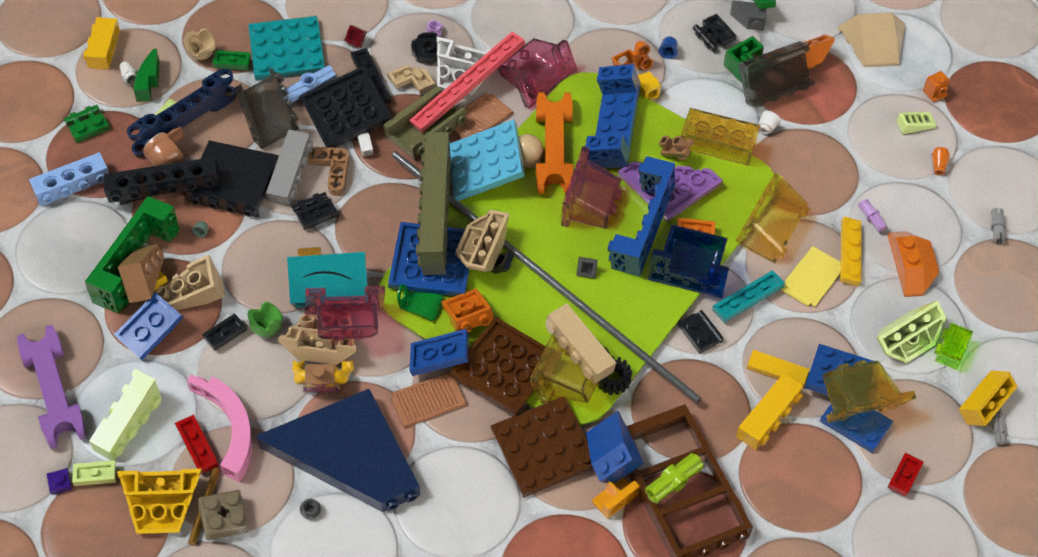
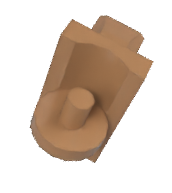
M663 136L659 142V145L662 147L660 154L663 157H676L678 160H685L690 155L689 148L694 144V141L692 139H684L682 136H676L674 139L669 136Z

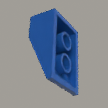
M616 411L586 432L591 464L600 482L607 483L611 481L615 484L644 464L619 411Z

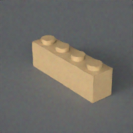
M568 304L548 314L545 324L548 332L558 339L561 348L567 350L572 361L580 366L587 379H590L595 384L613 373L616 365L615 360Z

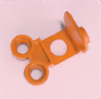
M638 41L635 44L634 51L628 49L611 57L613 66L634 64L636 69H650L653 65V60L648 55L650 52L649 45L644 41ZM622 56H626V57H627L626 62L623 63V64H620V63L618 62V60H619Z

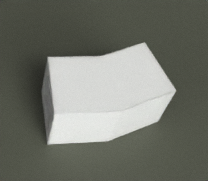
M369 133L358 135L362 157L373 155Z

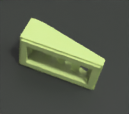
M903 112L898 114L896 120L902 134L937 127L930 112Z

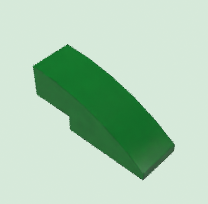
M153 49L147 55L137 72L134 83V94L137 102L151 101L152 87H159L160 59L157 49Z

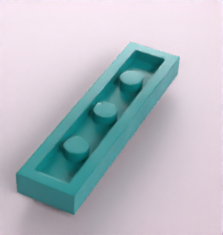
M772 270L713 305L712 311L725 323L782 289L785 282Z

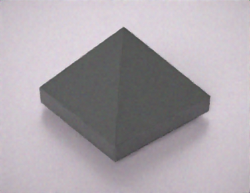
M579 257L576 276L595 278L598 259Z

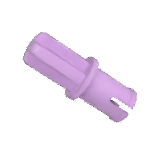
M868 199L862 200L858 207L867 216L866 220L871 221L878 232L885 230L887 226L880 217V212L875 210Z

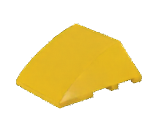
M202 469L154 472L117 471L136 534L180 533Z

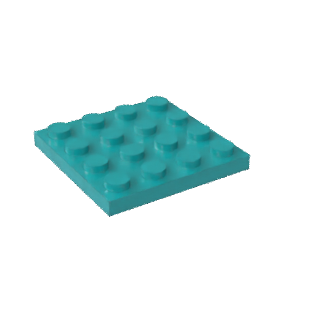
M317 16L248 24L255 81L315 73L325 67Z

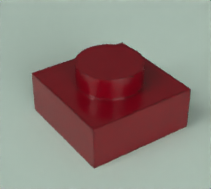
M349 25L344 41L361 48L367 31L354 25Z

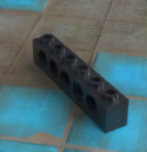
M216 157L104 174V193L109 203L220 185V168Z

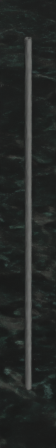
M394 151L392 157L421 180L420 170L397 151ZM449 194V204L472 222L479 218ZM505 239L503 247L507 251H510L523 264L696 404L699 403L702 397Z

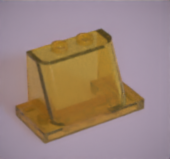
M553 334L529 379L542 404L550 402L552 397H563L568 400L588 403L599 384V381L594 384L584 376L580 366L572 361L566 349L561 348L558 339ZM604 347L605 350L610 354L608 348Z
M866 360L855 362L853 366H849L846 363L822 375L833 408V412L826 415L828 423L846 420L855 414L879 409V412L896 409L916 399L914 390L900 392L879 361L866 363Z

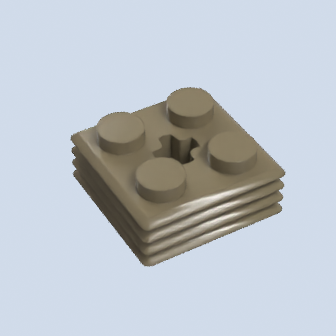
M240 490L199 497L198 506L207 541L248 532V523ZM220 513H225L226 517L222 518V515H220Z

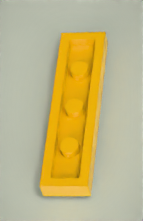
M844 216L841 220L840 282L859 286L861 283V221Z

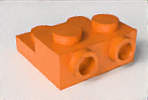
M477 288L465 292V294L441 301L442 308L449 316L450 323L455 331L466 329L469 333L473 328L480 325L487 326L493 320L492 308Z

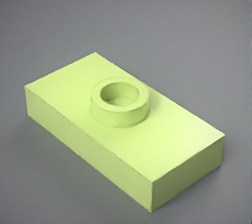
M116 461L73 464V485L116 483Z

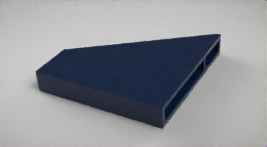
M370 389L256 435L260 449L381 512L394 510L400 504L412 502L420 496V486Z

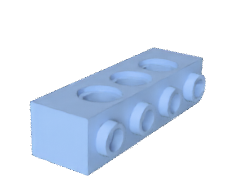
M99 152L33 177L29 181L39 205L42 206L103 183L104 174L109 173Z

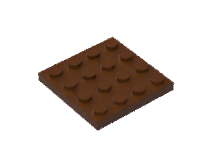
M495 317L469 348L468 362L455 365L450 371V377L515 416L560 361L561 355Z
M565 395L491 425V431L523 498L594 469L591 464L588 441Z

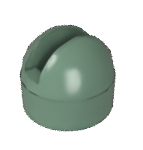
M204 221L197 222L192 228L193 234L200 238H204L209 230L208 224Z

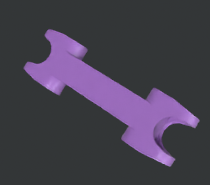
M53 325L46 326L45 336L36 342L29 341L24 333L17 335L18 349L24 367L34 366L48 412L38 416L50 449L57 448V439L64 431H74L80 440L87 437L86 426L79 404L68 405L55 361L56 358L64 356V352Z

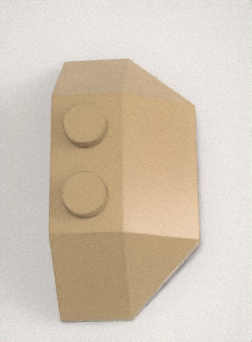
M490 210L486 215L477 218L467 225L455 252V255L467 268L484 272L493 270L505 242L509 213Z

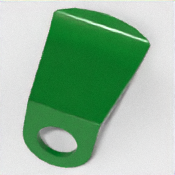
M405 284L400 285L397 292V302L401 310L422 316L431 322L441 312L442 295L409 292ZM402 289H403V290H404V294H403V298L401 299V291H402Z

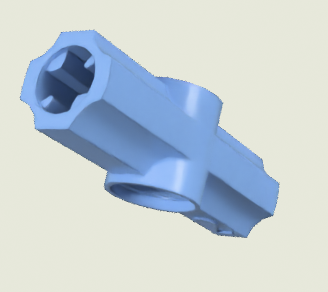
M330 65L315 73H305L301 76L299 82L284 89L283 94L289 103H293L300 99L301 95L337 79L336 74Z

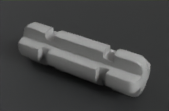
M1001 408L994 415L993 420H991L996 445H1005L1007 442L1006 434H1004L1006 431L1004 419L1001 417L1003 415Z

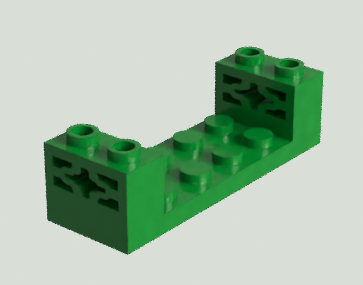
M147 196L85 280L93 304L117 314L127 306L129 300L122 278H120L118 266L136 248L142 247L149 240L150 235L167 242H171L173 237L178 235L180 227L174 206Z

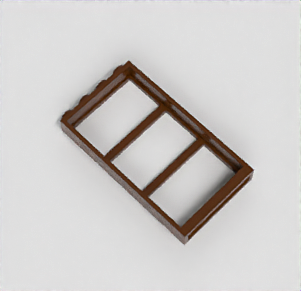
M686 404L626 427L634 441L684 422L698 448L640 471L637 468L629 473L628 476L632 482L635 480L640 485L639 497L670 557H706L716 549L723 550L729 547L731 543L747 540L751 535L753 526ZM691 453L699 457L703 456L719 485L718 487L659 509L657 504L648 498L645 492L647 485L643 478L661 472L672 464L677 465ZM723 494L740 526L679 549L663 517Z

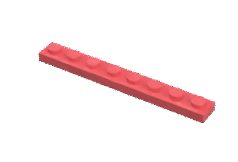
M512 31L409 120L411 125L424 133L523 47L525 40Z

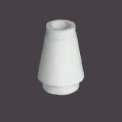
M128 62L121 63L120 71L123 83L128 86H134L137 71Z

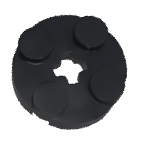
M424 32L419 34L418 38L412 40L411 52L418 63L437 62L438 36L436 33Z

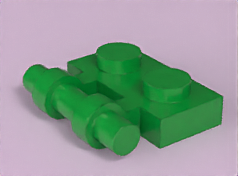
M98 105L87 106L85 110L70 113V116L63 118L66 125L73 123L68 128L76 143L110 130L109 124L102 113L94 115V113L100 111ZM87 116L89 117L88 119H85V120H83V121H79L80 119H82V118H84V117H87Z

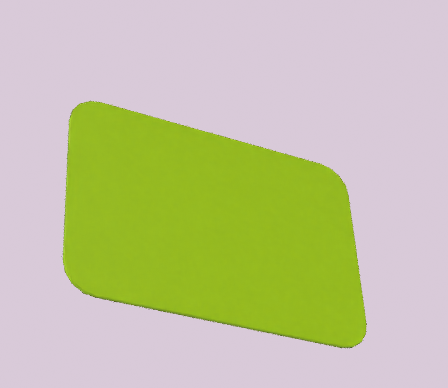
M581 72L567 77L546 97L551 102H558L563 98L564 92L571 93L573 106L572 122H564V163H573L571 195H565L563 188L558 184H550L546 187L544 194H538L536 167L527 168L523 166L525 177L460 200L459 202L477 217L486 215L490 210L509 213L505 239L648 355L652 356L771 205L777 193V178L772 169L760 159L648 98L645 99L639 94L628 164L631 162L644 163L646 156L675 163V168L677 166L692 167L694 170L711 169L723 181L721 186L668 222L662 218L640 277L611 269V261H609L610 252L608 251L610 240L613 241L615 234L636 239L638 230L641 231L643 227V217L645 214H648L649 210L648 204L618 176V171L623 167L592 169L585 153L587 136L596 135L602 92L597 82L598 73ZM535 109L517 129L518 136L524 134L536 136L541 141L544 150V158L541 163H545V122H536ZM663 136H669L673 139L676 136H682L684 139H692L694 144L689 148L690 155L685 160H678L676 157H663L660 154L662 147L659 145V142ZM449 204L448 227L466 229L467 225L472 221ZM678 218L715 221L714 241L696 240L694 255L675 253ZM502 247L500 254L509 252ZM515 256L511 262L510 269L506 272L494 274L492 271L484 272L469 269L466 292L477 288L492 308L493 319L495 317L499 318L561 355L560 361L527 401L526 404L532 408L565 395L579 425L584 426L596 422L604 416L622 394L621 390L619 395H616V392H613V395H609V391L605 394L603 388L599 389L598 384L596 385V383L594 384L590 379H587L580 366L572 361L567 350L561 348L558 339L548 332L545 325L548 314L565 304L571 307L610 356H615L614 360L621 357V362L625 359L627 365L630 364V370H632L631 382L646 364V362ZM579 257L598 259L595 278L576 276ZM391 267L385 272L379 282L378 300L382 310L390 318L424 340L456 332L443 308L438 317L432 322L422 316L401 310L397 302L398 289L388 288ZM404 290L401 291V299L403 298ZM442 295L443 301L454 297L451 295ZM480 325L469 332V348L487 326ZM613 371L607 378L618 380L621 378V374Z

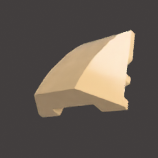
M893 13L857 14L838 26V31L842 32L846 37L845 41L850 43L854 49V54L863 67L897 66L899 64L905 23Z
M311 306L299 318V322L295 326H290L288 332L278 338V342L298 360L337 365L356 353L349 311Z

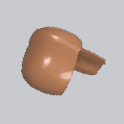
M182 127L173 129L167 134L164 132L159 133L146 143L143 154L153 166L184 161L183 154L175 145L184 136Z

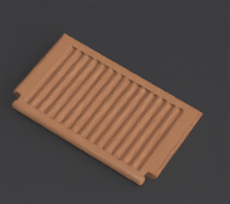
M486 92L464 107L467 113V121L454 129L453 132L461 139L495 127L512 115L513 111L493 94L489 95Z
M449 372L392 392L394 397L391 398L403 428L467 405L457 381L450 377Z

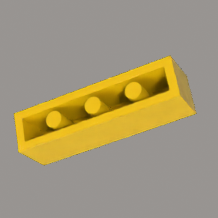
M783 373L738 427L736 437L754 450H757L760 445L764 446L770 437L771 431L775 432L779 428L780 420L783 417L787 418L793 404L797 405L803 398L801 393L804 386Z

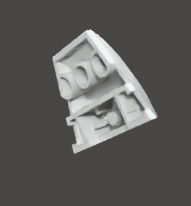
M437 37V86L445 90L488 53L490 49H487L485 52L454 44L453 40ZM481 83L467 95L472 96Z

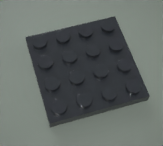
M364 66L300 96L326 148H336L357 138L360 134L367 133L384 125L392 119V115Z

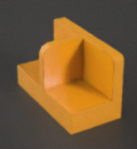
M624 478L615 484L609 481L606 483V489L593 498L592 503L609 519L639 495L640 485L635 480L629 484Z

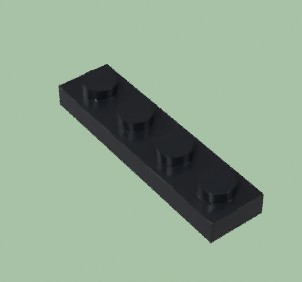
M364 48L350 52L356 69L364 66L384 103H390L391 98L368 49Z

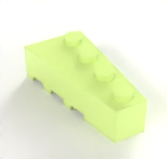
M137 369L131 374L134 377L129 385L125 384L121 390L123 394L119 402L112 404L109 418L102 420L89 441L93 451L111 461L123 453L127 443L134 439L137 430L147 422L151 412L159 407L162 400L155 379Z

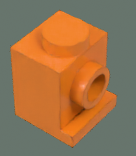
M939 71L927 77L923 92L933 103L948 96L946 91L950 79L942 71Z

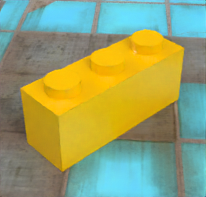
M96 17L95 24H92L91 37H88L87 40L88 47L87 50H84L83 59L86 61L88 68L109 70L120 34V27L116 18Z
M991 370L958 410L967 425L986 426L1017 389L1018 386L1010 371Z

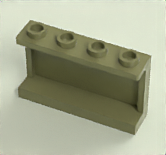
M438 86L383 125L385 137L412 159H416L424 154L425 151H422V140H426V132H448V134H451L454 129L467 121L466 109L464 107L458 109L454 106L424 133L411 125L409 120L442 92V89Z

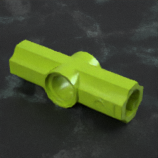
M691 453L677 465L672 464L662 472L661 477L645 488L648 498L657 504L673 491H680L691 477L703 469L704 465L700 457Z

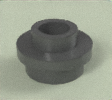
M306 499L300 505V513L306 519H314L321 512L319 502L314 499ZM309 508H313V509H314V510L311 511V512H307V510H308Z

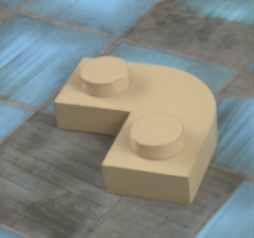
M405 65L387 73L388 79L395 89L412 83L419 94H422L435 87L434 80L423 67L419 69Z

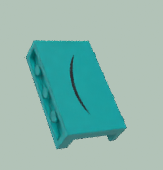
M365 252L287 257L290 304L295 305V308L307 307L306 304L313 303L314 307L326 306L327 302H334V305H345V301H353V304L365 303V300L369 299Z

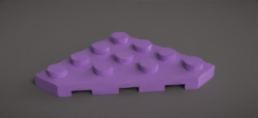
M631 162L628 164V167H623L618 171V176L649 204L650 199H654L655 194L641 190V183H639L640 173H638L640 162ZM677 166L675 168L676 184L663 219L668 222L721 186L723 180L708 168L694 170L692 167Z

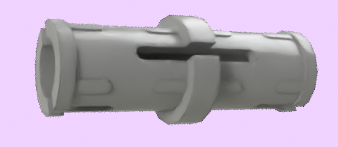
M994 208L991 210L992 223L990 225L993 231V243L997 244L998 240V245H1002L1006 241L1004 211L1000 208L999 213L998 208Z

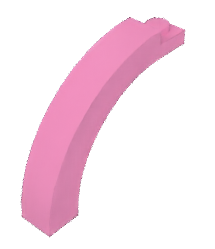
M190 375L187 379L189 391L219 406L231 423V443L220 467L223 475L240 483L248 469L253 448L252 432L246 410L235 392L222 381L212 376L208 382L203 377Z

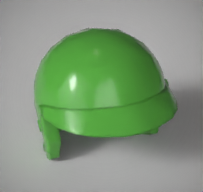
M265 301L260 309H250L248 311L249 325L256 335L264 338L271 337L281 329L283 315L272 303Z

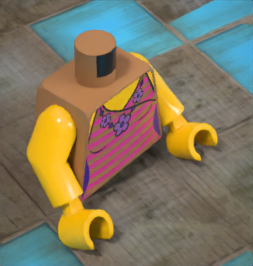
M353 359L350 361L343 360L341 362V370L335 364H306L304 368V360L302 362L293 360L292 364L294 381L298 385H303V392H341V385L348 381L350 373L354 371Z

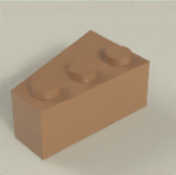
M158 244L136 248L118 266L129 303L152 299L164 259L163 252L159 249Z

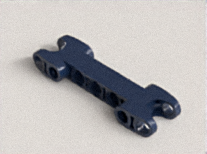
M221 69L203 79L201 88L159 114L151 113L144 115L131 124L127 129V135L130 140L135 141L132 145V153L136 157H145L143 151L138 152L136 149L144 148L146 143L155 135L162 132L167 134L173 129L184 127L206 112L220 111L232 103L237 97L236 89L233 86H229L234 80L232 71ZM229 75L228 78H222L221 76ZM227 92H233L230 96L225 95ZM135 130H139V131H140V132H139L138 134H136V135H132V134H131V132H133V131H135Z

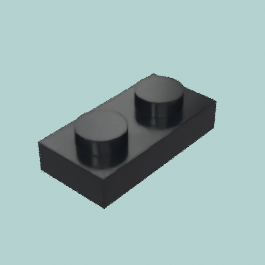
M234 313L202 335L209 346L216 351L245 332L247 328Z

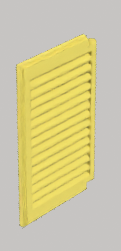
M812 246L784 281L785 285L780 290L808 307L809 305L815 307L839 277L840 261Z

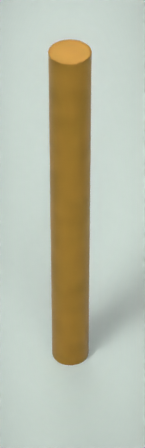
M219 468L212 469L204 496L213 495L221 471ZM200 510L188 540V544L192 546L196 545L203 525Z

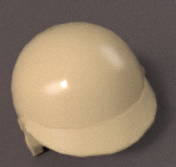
M203 28L200 32L189 31L184 36L185 49L190 57L196 60H205L212 56L216 47V41L210 31Z
M531 134L519 136L523 166L535 168L536 163H541L544 158L542 143L536 136Z

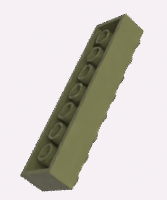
M426 132V140H422V151L425 152L421 155L423 169L420 171V176L423 181L420 184V195L422 196L419 198V210L421 212L418 213L420 229H417L419 244H416V255L418 256V267H422L423 275H446L451 168L448 132Z

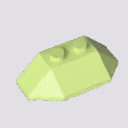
M937 300L911 310L882 328L876 338L885 355L907 363L936 345L946 316Z

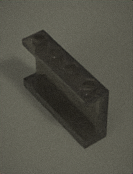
M798 41L738 63L746 103L755 108L761 107L766 102L777 101L782 96L793 95L798 90L809 89V86L814 85L815 81L809 77L805 52L810 51L809 44Z
M273 68L269 69L270 77L250 88L245 89L241 84L235 87L253 141L261 149L285 137L288 129L294 131L299 129L297 124L299 119L292 110L294 105L287 97L289 92L282 83L284 79L281 73L276 72Z

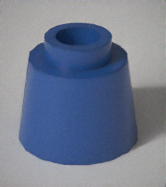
M672 36L665 37L659 47V54L666 59L676 57L678 54L677 40Z

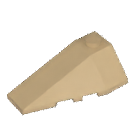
M209 255L189 263L185 271L180 275L175 274L171 282L165 286H160L154 291L176 311L209 304L225 297L222 279Z

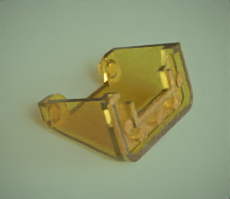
M775 172L736 242L776 263L778 258L783 259L788 249L785 246L801 217L805 218L810 208L807 206L809 203L781 175Z

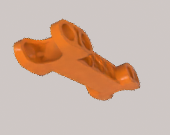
M538 92L536 122H545V163H536V187L538 194H544L548 185L558 184L563 188L565 195H571L573 163H564V122H572L573 115L570 92H564L563 98L558 102H551L546 98L544 92Z

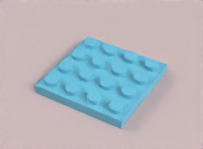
M514 119L450 143V171L453 197L458 201L525 177L517 124Z

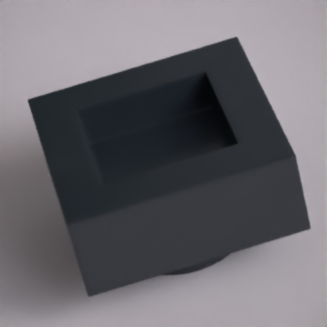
M510 251L499 254L491 271L494 274L508 271L514 255Z

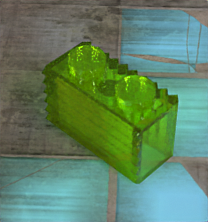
M954 323L950 324L949 329L944 328L941 339L944 341L942 344L938 342L934 352L937 354L935 361L958 370L973 331Z

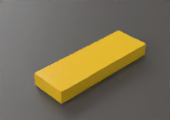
M756 350L752 351L746 368L775 379H779L785 373L803 386L810 370Z

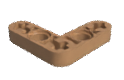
M313 147L312 151L308 153L307 165L330 166L327 183L328 192L333 196L341 195L345 190L349 165L347 150L342 148ZM320 154L327 155L325 159L318 158ZM337 169L343 171L340 175H336L333 172ZM335 181H338L339 186L337 188H334Z

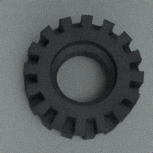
M621 357L615 360L616 365L614 371L621 374V378L610 380L605 377L596 383L599 389L603 388L605 394L609 391V395H613V392L619 395L620 390L624 393L631 384L630 364L627 365L625 359L621 362Z

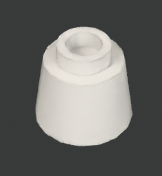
M763 111L758 123L759 131L763 134L772 133L780 123L779 116L771 111Z

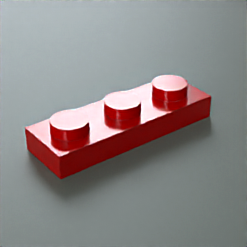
M194 414L176 422L175 426L196 468L202 469L201 474L218 467V462Z

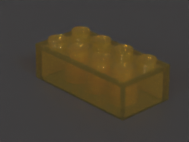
M689 108L681 136L684 139H692L694 141V144L689 148L692 152L750 166L760 125Z

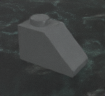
M732 0L730 15L746 29L764 31L766 9H759L754 2Z

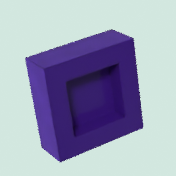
M67 468L46 473L51 495L72 490Z

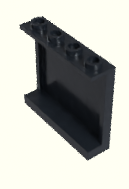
M209 140L201 159L216 157L220 168V185L186 191L188 202L194 205H203L212 209H221L230 213L235 212L248 217L259 218V206L272 178L279 155Z

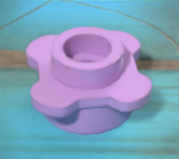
M437 20L429 21L425 32H433L440 37L442 35L441 29L444 28L443 24Z

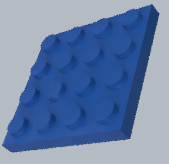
M400 222L388 288L399 289L401 284H405L408 291L451 296L465 294L470 268H467L455 255L465 229L448 227L446 275H423L422 267H418V256L416 255V244H419L417 229H420V225Z

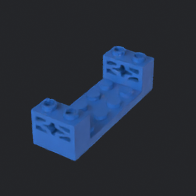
M634 64L599 67L597 82L602 92V100L596 135L587 136L585 153L592 169L628 167L641 83Z
M646 156L644 163L641 162L639 165V183H641V190L643 192L655 194L654 199L649 201V212L643 217L642 230H638L636 239L615 234L613 241L610 240L608 245L611 269L639 277L642 274L676 184L675 163Z

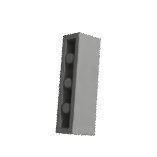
M288 129L266 192L269 202L291 206L292 200L296 199L297 185L302 181V171L307 166L308 153L313 149V141H311L310 134Z

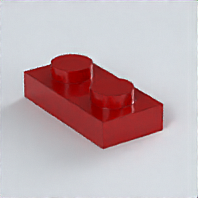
M905 452L887 488L906 497L924 461Z

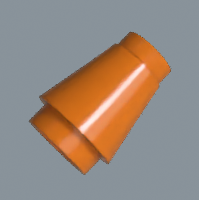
M937 147L932 152L934 174L944 175L950 153L945 147Z

